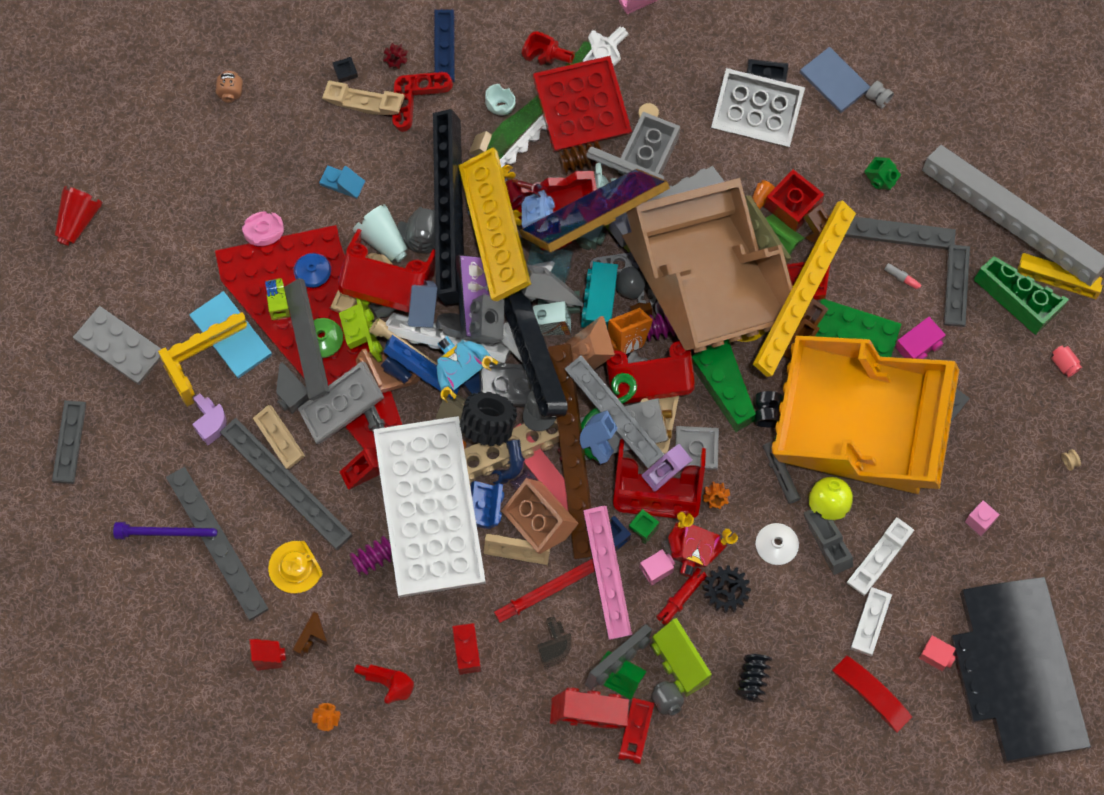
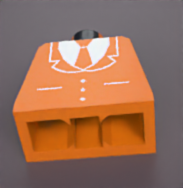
M641 308L610 319L608 321V333L613 349L624 352L628 358L630 352L642 348L653 319Z

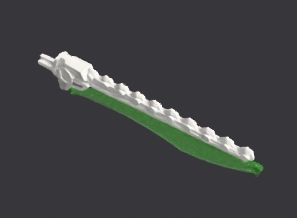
M619 27L607 38L593 30L588 37L589 42H583L581 48L576 52L574 60H571L572 64L611 56L614 67L621 60L617 45L628 36V32H626L624 27ZM538 95L518 112L502 122L492 134L487 150L492 147L497 150L501 168L506 164L516 163L517 153L527 152L528 142L539 140L540 131L542 129L547 130ZM540 116V118L528 129V127ZM525 132V134L513 145V143Z

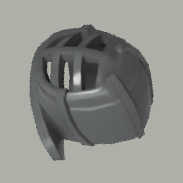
M419 207L409 217L407 223L400 221L397 224V228L410 250L417 253H430L435 249L434 209L430 210Z

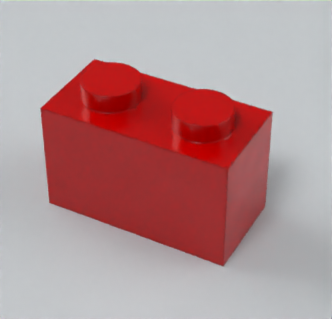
M474 623L452 626L459 675L481 672Z

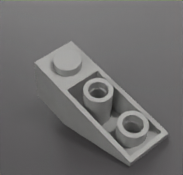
M527 264L531 285L521 289L525 297L532 300L540 298L549 303L565 301L566 305L570 307L575 305L583 306L579 295L545 267Z

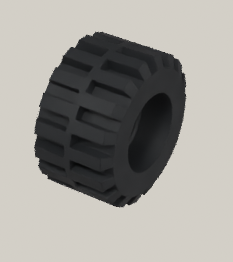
M482 391L478 392V394L473 393L470 397L466 398L459 427H461V432L475 443L478 442L484 446H494L495 444L499 446L503 442L506 443L512 436L517 418V409L511 401H508V398L502 397L500 394L488 391L486 393Z

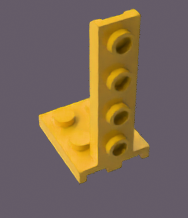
M243 312L229 316L226 321L220 324H213L207 331L192 335L189 340L182 344L177 343L173 345L168 351L166 347L158 351L164 368L187 407L194 403L192 396L195 393L187 376H184L179 363L245 329L247 322Z

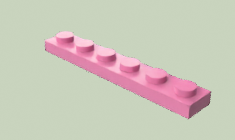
M607 506L584 510L609 639L630 636L632 632Z

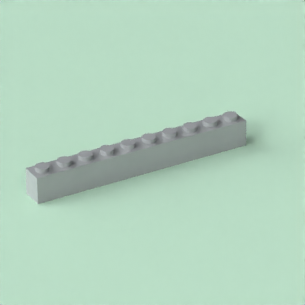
M940 145L927 157L923 172L1087 285L1091 286L1104 272V255L944 146Z

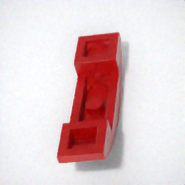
M846 656L832 670L847 686L850 685L897 733L912 718L900 701L877 678L849 656Z

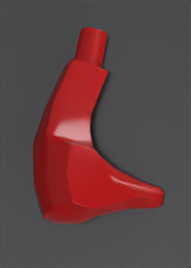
M358 664L355 666L354 673L365 676L366 681L381 683L389 688V692L384 699V702L388 705L395 701L407 700L413 692L414 681L404 672L372 664L369 668Z

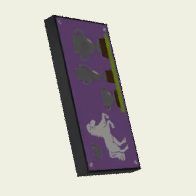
M458 255L455 259L462 339H470L469 327L472 319L470 305L472 300L481 295L490 296L481 257Z

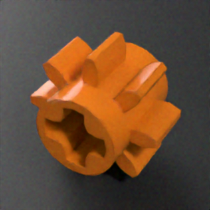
M712 482L709 487H705L706 494L703 495L704 502L709 501V508L721 509L724 504H729L728 497L730 496V491L725 489L723 482L721 484Z
M322 703L318 708H314L312 723H317L319 730L330 731L334 726H338L340 711H335L333 704Z

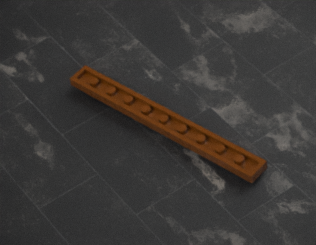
M567 343L550 346L548 351L567 401V413L565 416H557L568 511L579 523L571 533L574 558L584 559L593 557L584 510L592 509L585 452L580 444L582 429L576 382L565 370L573 362L571 344Z

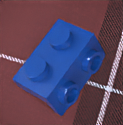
M477 481L471 482L470 489L476 526L486 529L497 526L502 517L500 506L504 499L503 484L498 483L493 486Z

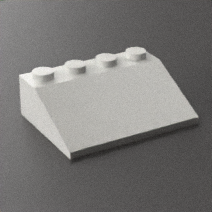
M726 68L711 128L790 147L805 87Z

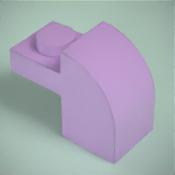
M199 393L193 399L204 415L192 425L203 441L210 445L221 436L220 431L226 427V416L220 403L215 406L208 397L204 399Z

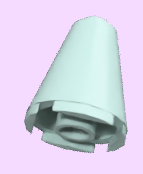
M385 204L376 207L365 215L362 225L358 222L354 226V233H356L357 229H361V238L378 252L385 255L391 262L395 260L400 262L407 256L406 251L408 248Z

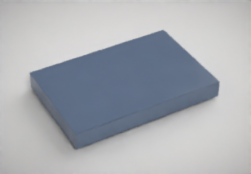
M830 47L800 70V73L840 113L870 89V86Z

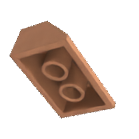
M604 316L597 318L564 343L571 344L573 361L582 355L593 370L615 355Z
M528 478L524 480L501 510L539 554L565 541L579 524L541 481Z

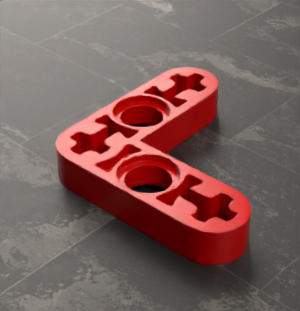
M436 72L402 75L395 80L394 93L404 94V99L408 100L407 106L401 107L399 114H394L392 117L393 124L397 130L405 132L412 127L414 95L446 93L451 90L453 81L448 73ZM445 79L446 82H444V85H440V83H442ZM421 81H429L426 87H419V83ZM407 83L408 85H405V93H403L401 86ZM402 113L406 121H403V124L400 125L399 122L402 121Z

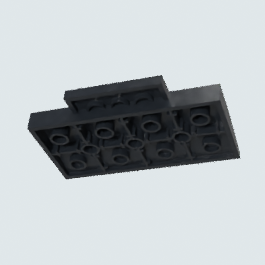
M1045 577L963 589L960 592L970 632L952 635L951 641L953 647L956 648L954 653L972 723L993 720L1003 763L1090 748L1091 745Z

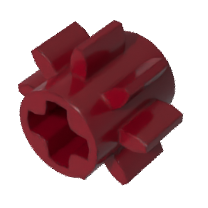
M391 43L390 49L385 48L383 52L386 54L383 61H387L389 68L397 66L400 69L401 63L406 64L408 60L405 57L408 50H404L402 44L394 45V43Z

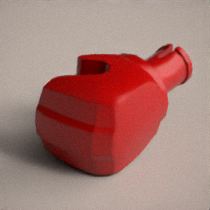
M534 31L524 43L522 57L526 61H532L536 56L540 55L538 57L539 65L552 64L555 59L572 64L571 60H574L575 52L559 48V43L554 38Z

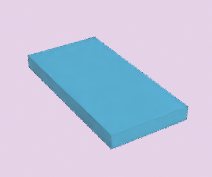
M223 291L189 315L203 333L213 324H220L226 321L229 316L239 314L240 311ZM248 322L245 329L213 345L214 349L237 378H240L272 356L271 351Z

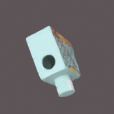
M565 301L533 306L542 335H571V315Z

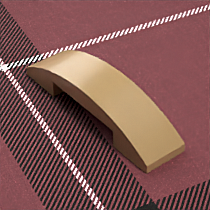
M328 81L322 98L334 105L368 114L394 115L399 114L404 94L389 91L379 94L351 89L347 84Z

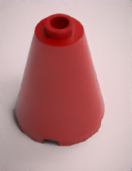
M64 186L54 235L58 238L57 242L69 246V243L74 244L101 208L103 202L99 199L95 202L91 200L93 196L72 187L69 190L67 186Z

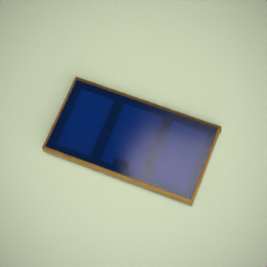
M636 168L519 230V232L526 240L552 252L601 225L606 226L614 222L616 217L670 189L666 180Z

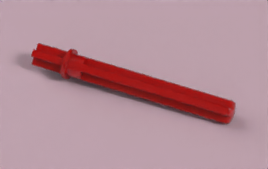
M593 558L514 601L510 600L509 604L494 611L496 619L501 623L516 614L519 616L523 610L595 572Z

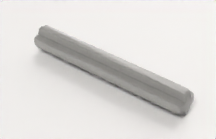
M590 147L587 152V158L627 174L637 168L664 179L663 175L597 148Z

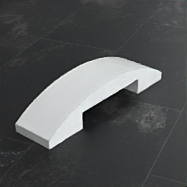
M896 517L876 546L847 581V584L865 596L906 543L914 529Z

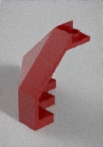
M575 171L566 178H547L541 182L547 187V191L544 190L545 193L554 200L555 207L553 212L597 189L594 171ZM518 187L525 197L534 194L532 190ZM599 199L570 215L586 221ZM522 203L514 210L522 213ZM558 220L554 223V230L549 231L545 227L535 234L552 242L577 228L562 220ZM571 242L565 244L564 246H562V247H560V248H558V249H556V250H560V249L564 248L565 246L569 245Z

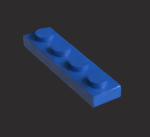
M392 335L388 339L383 352L441 392L437 377V365ZM459 387L451 390L457 395Z

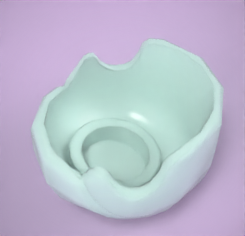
M500 84L489 86L486 90L485 104L491 113L503 116L509 114L515 108L516 97L510 88L503 89ZM498 103H505L504 105L496 106Z

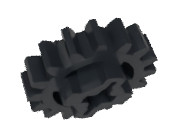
M727 565L726 570L718 566V572L716 573L712 570L710 572L711 577H706L705 579L707 584L703 586V590L708 592L705 593L704 598L711 599L708 604L709 606L717 605L716 611L724 608V613L727 614L728 609L731 608L734 613L736 612V606L742 609L744 607L743 601L748 602L749 600L746 594L751 592V588L746 586L749 585L750 580L743 579L745 577L744 572L740 575L738 574V567L732 571L730 570V565ZM718 579L719 585L713 588V583ZM724 585H726L727 588H731L730 593H728L727 590H723ZM741 590V595L736 600L735 593Z

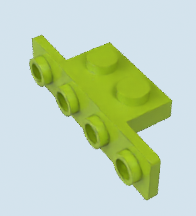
M356 298L357 305L339 313L347 345L352 349L368 342L371 354L380 362L383 360L381 355L383 348L377 337L369 332L373 324L372 320H374V315L368 307L370 302Z

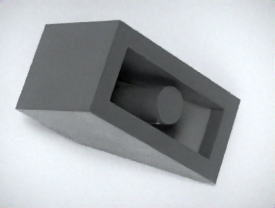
M283 362L280 363L276 390L279 399L277 403L284 411L288 409L293 414L301 405L309 400L307 388Z

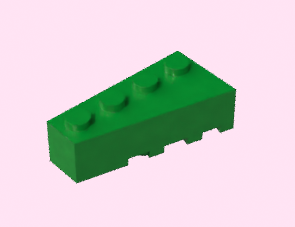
M995 256L980 268L974 278L977 284L1035 335L1069 301L1065 296L1060 297L1053 293L1051 288L1047 286L1044 288L1035 283V279L1030 276L1021 275L1017 272L1016 268Z
M727 339L723 340L724 345L717 347L709 346L706 348L707 350L693 355L692 363L694 372L735 432H738L754 422L756 413Z

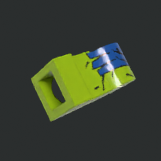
M282 278L265 281L271 319L290 317Z

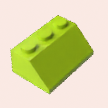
M675 618L652 637L653 644H651V648L656 656L660 655L664 660L662 665L668 675L672 673L676 680L674 683L680 692L684 693L687 697L708 685L712 674L678 619Z

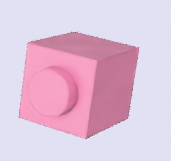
M983 500L968 516L965 523L982 536L1000 514Z
M662 549L640 562V569L652 586L673 573L675 562L669 553L665 554Z

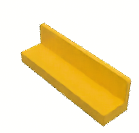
M1026 253L1022 254L1017 270L1021 275L1030 276L1035 281L1095 300L1100 295L1103 287L1101 285L1102 277H1099L1089 286L1057 263Z

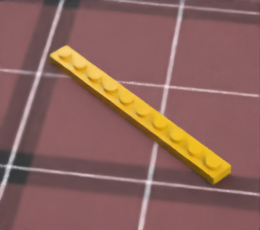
M843 200L836 203L753 363L766 377L773 376L856 214Z

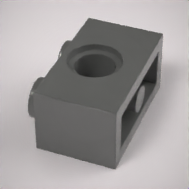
M481 295L473 299L470 305L472 313L469 327L471 333L470 340L489 345L502 341L504 333V299L493 301L491 296Z

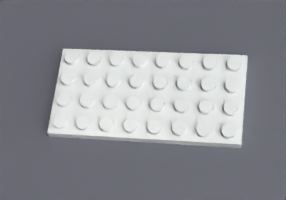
M459 416L373 429L398 597L486 584L461 427H459Z

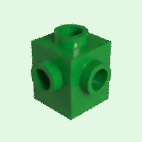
M875 157L864 171L870 179L871 185L876 189L891 190L901 176L896 164L890 158Z

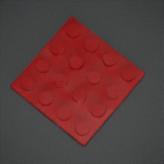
M611 56L533 73L532 77L554 152L632 133Z

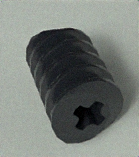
M756 653L744 657L746 663L743 664L742 669L745 672H742L740 676L743 680L739 681V687L742 688L737 691L739 697L756 703L764 702L758 696L765 695L766 693L760 687H767V683L763 682L762 679L769 678V675L764 673V670H770L771 667L765 664V662L772 661L773 658Z

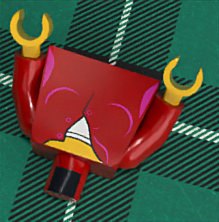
M683 512L677 515L679 522L675 523L668 536L672 551L671 556L673 559L682 562L680 574L687 577L693 576L695 567H707L727 547V543L734 544L738 540L736 533L728 537L731 534L730 529L723 530V538L721 539L718 534L692 525L694 522L692 515L689 513L686 517Z

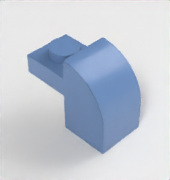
M608 410L592 416L580 434L582 449L590 446L592 454L598 459L600 464L607 462L614 452L608 440L613 437L617 426Z

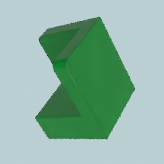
M642 509L630 523L629 528L641 536L642 543L646 545L659 529L660 522Z

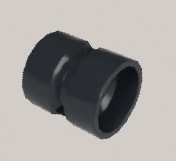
M763 391L755 395V408L758 409L755 412L756 426L776 428V423L780 421L781 416L779 410L780 403L783 402L781 393Z

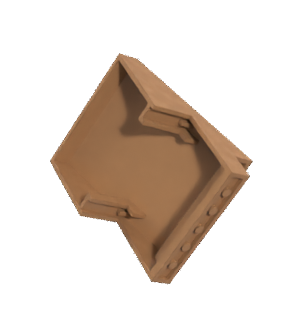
M740 178L647 201L627 211L632 232L622 236L685 350L693 349L694 353L707 350L706 345L709 344L712 347L724 345L723 340L729 339V342L741 340V335L744 334L750 337L758 335V330L763 329L764 332L771 330L792 290V284L782 246L777 245L761 250L758 249Z

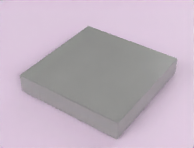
M676 426L675 446L680 444L692 458V461L687 466H699L701 450L706 448L705 470H718L719 428Z

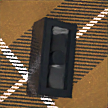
M748 59V74L786 83L788 63Z

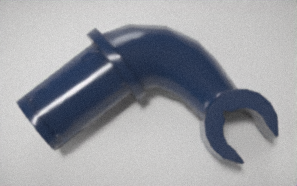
M520 440L506 442L510 459L508 464H510V467L507 470H494L491 473L499 475L498 481L493 482L494 484H506L521 473L525 458L522 455Z

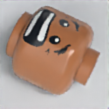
M223 72L217 77L216 95L224 102H233L241 97L243 80L236 72Z

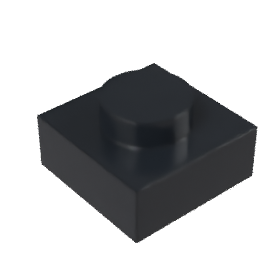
M352 57L332 62L339 83L358 77Z

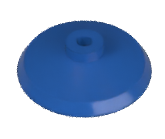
M318 253L303 255L294 266L296 280L299 278L304 279L306 287H317L324 284L331 274V265L328 259Z

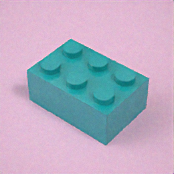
M593 262L592 269H588L582 311V328L587 327L600 316H604L608 330V321L612 319L618 264Z

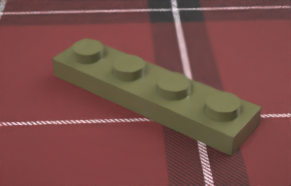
M745 196L759 250L781 245L787 264L792 259L753 198Z

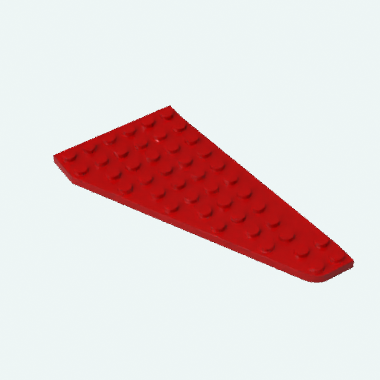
M337 225L281 236L279 240L266 246H256L248 243L216 250L215 254L222 284L303 379L304 374L291 316L275 320L271 319L265 281L282 278L284 287L295 281V263L305 254H321L328 259L331 265L330 277L324 284L317 287H306L313 320L318 318L331 319L340 326L343 333L341 348L334 355L322 358L328 386L357 365L356 358L362 349H367L370 352L368 342L352 349L349 348L340 315L330 308L338 292V281L345 258ZM325 333L318 334L320 338L325 336ZM391 391L383 392L384 398L375 404V408L380 418L385 422L384 427L402 425ZM364 413L347 424L345 428L363 449L375 448L374 433L369 430V423Z

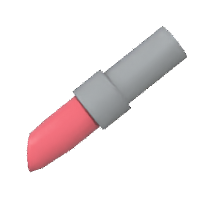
M890 263L885 267V271L895 276L902 283L904 282L915 289L921 287L919 282L903 270H899Z

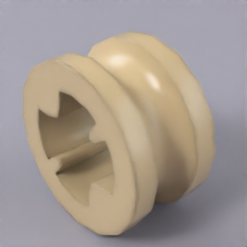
M1069 450L1068 454L1062 453V461L1069 471H1072L1074 466L1077 468L1081 466V460L1075 450Z

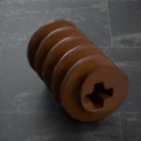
M595 141L594 148L601 150L599 142ZM591 143L586 144V149L583 145H579L578 151L575 147H571L570 153L567 149H563L562 155L558 151L560 165L565 175L568 174V168H571L574 173L576 166L583 171L584 164L591 169L592 162L595 164L599 163L587 158L589 148L593 147Z

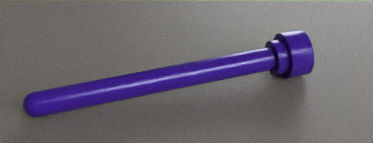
M115 522L113 528L115 539H125L130 535L215 537L218 533L215 528L130 527L125 522Z

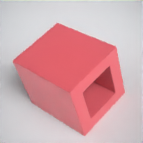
M932 635L919 659L943 671L946 666L949 668L952 666L956 658L953 655L956 648Z

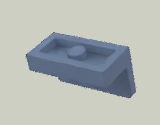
M426 281L425 286L412 285L408 315L409 326L433 328L437 286L434 281Z

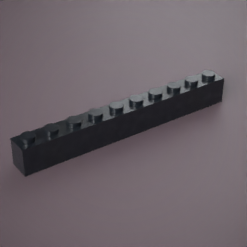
M452 109L433 113L437 296L445 305L459 303L455 257L464 255L463 191L459 165L462 164L461 120Z

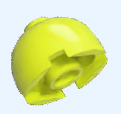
M837 477L822 478L815 483L809 495V505L812 511L822 514L821 517L824 519H842L852 507L853 493L849 485Z

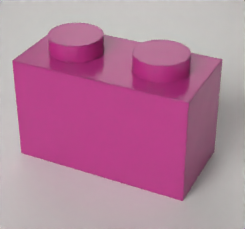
M928 317L898 339L895 348L904 358L926 359L928 352L931 350L936 352L943 346V340L946 335Z

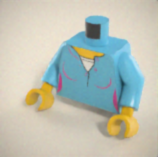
M446 336L437 343L445 353L437 360L438 364L436 366L438 382L441 388V398L448 403L447 396L451 394L455 399L456 394L451 389L455 390L483 367L492 371L489 364L493 362L497 365L498 361L491 357L483 345L462 340L455 346L449 337Z

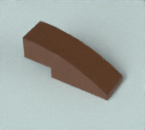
M812 298L783 355L792 359L791 345L795 343L796 336H815L820 329L817 325L828 311L827 307Z

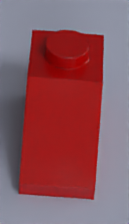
M376 447L363 449L339 471L348 490L380 475Z
M250 639L251 660L257 671L283 667V661L287 660L285 647L281 648L279 641Z

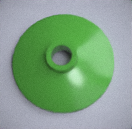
M327 318L313 320L322 358L334 355L343 343V333L340 326L335 321ZM325 333V336L320 338L318 334Z

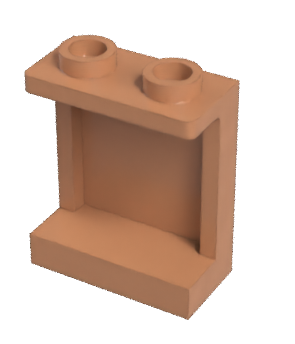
M362 349L356 358L357 364L366 362L382 393L414 385L421 378L414 372L409 371L412 377L403 384L398 379L385 373L381 367V364L388 357L385 352H381L383 360L380 362L367 349Z

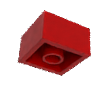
M792 169L767 195L764 207L796 232L806 221L803 216L816 205H822L824 193Z

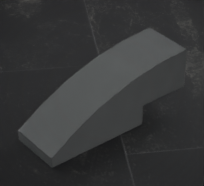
M812 509L804 512V517L833 575L852 568L853 556L844 544L843 536L834 521L822 518V514L817 511L814 513Z

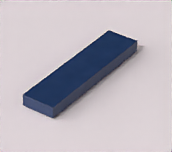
M454 9L434 10V73L446 72L450 75L453 82H455Z

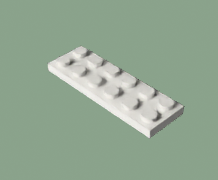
M393 313L386 321L388 330L400 338L408 339L409 342L414 344L421 342L428 344L431 348L439 349L440 346L437 343L447 336L443 333V329H437L436 323H433V328L411 327L408 325V316ZM448 336L455 346L462 340H464L465 342L471 341L470 339H459ZM472 341L483 345L491 357L498 361V364L505 363L511 353V350L502 341L493 345Z

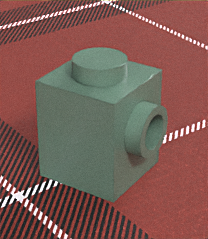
M589 215L585 222L588 223L595 219V217ZM601 225L578 237L576 243H579V246L589 250L592 248L596 250L597 245H602L606 233H603L605 226Z

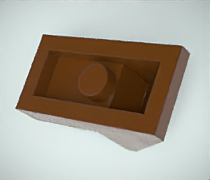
M821 204L816 205L803 216L812 230L805 238L814 243L817 242L829 219Z
M315 611L312 613L292 649L294 654L303 658L305 653H310L314 644L312 642L313 639L328 646L319 615Z

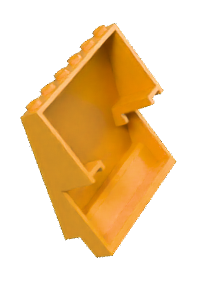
M796 336L795 343L791 345L792 359L787 366L788 379L783 386L785 395L779 408L781 414L780 421L776 423V441L772 444V453L776 459L782 463L914 494H919L920 488L940 489L959 375V368L956 362L880 357L869 339Z

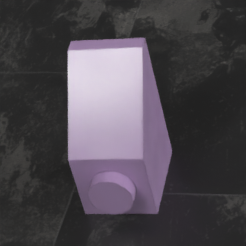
M678 444L641 476L655 492L692 461V458Z

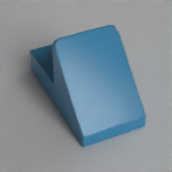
M327 165L319 184L320 186L358 199L365 180L346 166L341 171Z

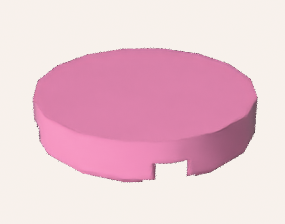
M258 212L246 219L245 225L242 228L245 240L256 246L273 244L281 238L284 232L281 217L271 212L272 214Z

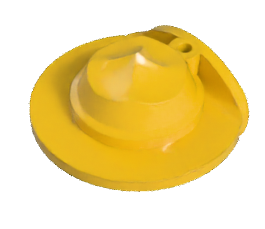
M291 541L279 546L269 560L268 571L272 582L280 590L287 593L305 592L315 586L322 576V570L305 541Z

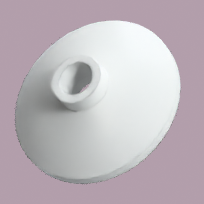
M773 523L765 526L758 533L756 549L760 557L766 562L782 565L790 562L796 556L799 549V541L797 535L790 527L780 523ZM780 539L782 544L776 545L774 540Z

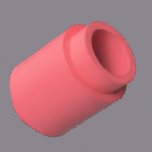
M1061 345L1052 352L1054 356L1051 359L1063 375L1066 374L1068 377H1071L1082 368L1080 360L1069 346L1064 348Z

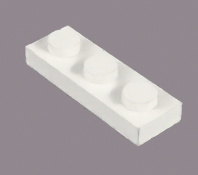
M873 587L870 588L850 648L851 650L868 656L873 655L892 594Z

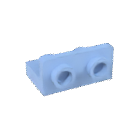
M544 190L538 192L541 197L534 193L525 197L522 202L523 228L553 213V208L555 207L554 200L551 196L548 197ZM554 223L547 226L549 231L554 230Z

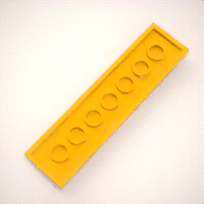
M492 147L460 164L459 169L490 296L493 301H499L531 285L498 152Z

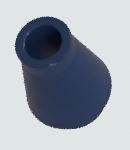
M389 356L381 364L385 373L398 379L403 384L412 377V374L404 365Z

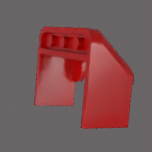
M357 229L346 250L338 281L339 292L347 296L409 312L412 285L425 286V282L432 281L434 277L435 250H432L427 262L412 260L408 262L405 268L367 258L368 249L361 244L362 230Z
M677 341L670 346V357L628 363L624 352L614 351L615 355L605 362L609 388L613 392L612 380L617 374L628 373L636 380L637 391L630 400L623 404L641 402L644 398L653 400L688 395L695 388L691 349L685 350L681 342ZM621 383L618 386L620 394L615 396L617 398L625 396L629 392V385Z
M620 439L613 500L615 509L619 512L639 514L643 509L651 516L676 519L677 515L683 512L686 517L690 513L693 518H696L700 509L706 448L701 450L699 466H686L681 472V478H671L654 492L641 476L642 474H638V463L631 458L623 457L624 439Z

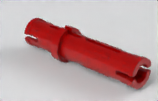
M700 568L695 569L693 576L689 577L673 598L670 597L667 600L668 604L656 616L658 621L663 619L662 624L667 625L677 612H681L683 604L706 579L707 574L704 571L697 578L702 570Z

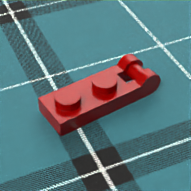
M633 698L618 759L624 761L629 759L633 760L636 764H640L654 703ZM628 745L637 746L636 752L627 750Z

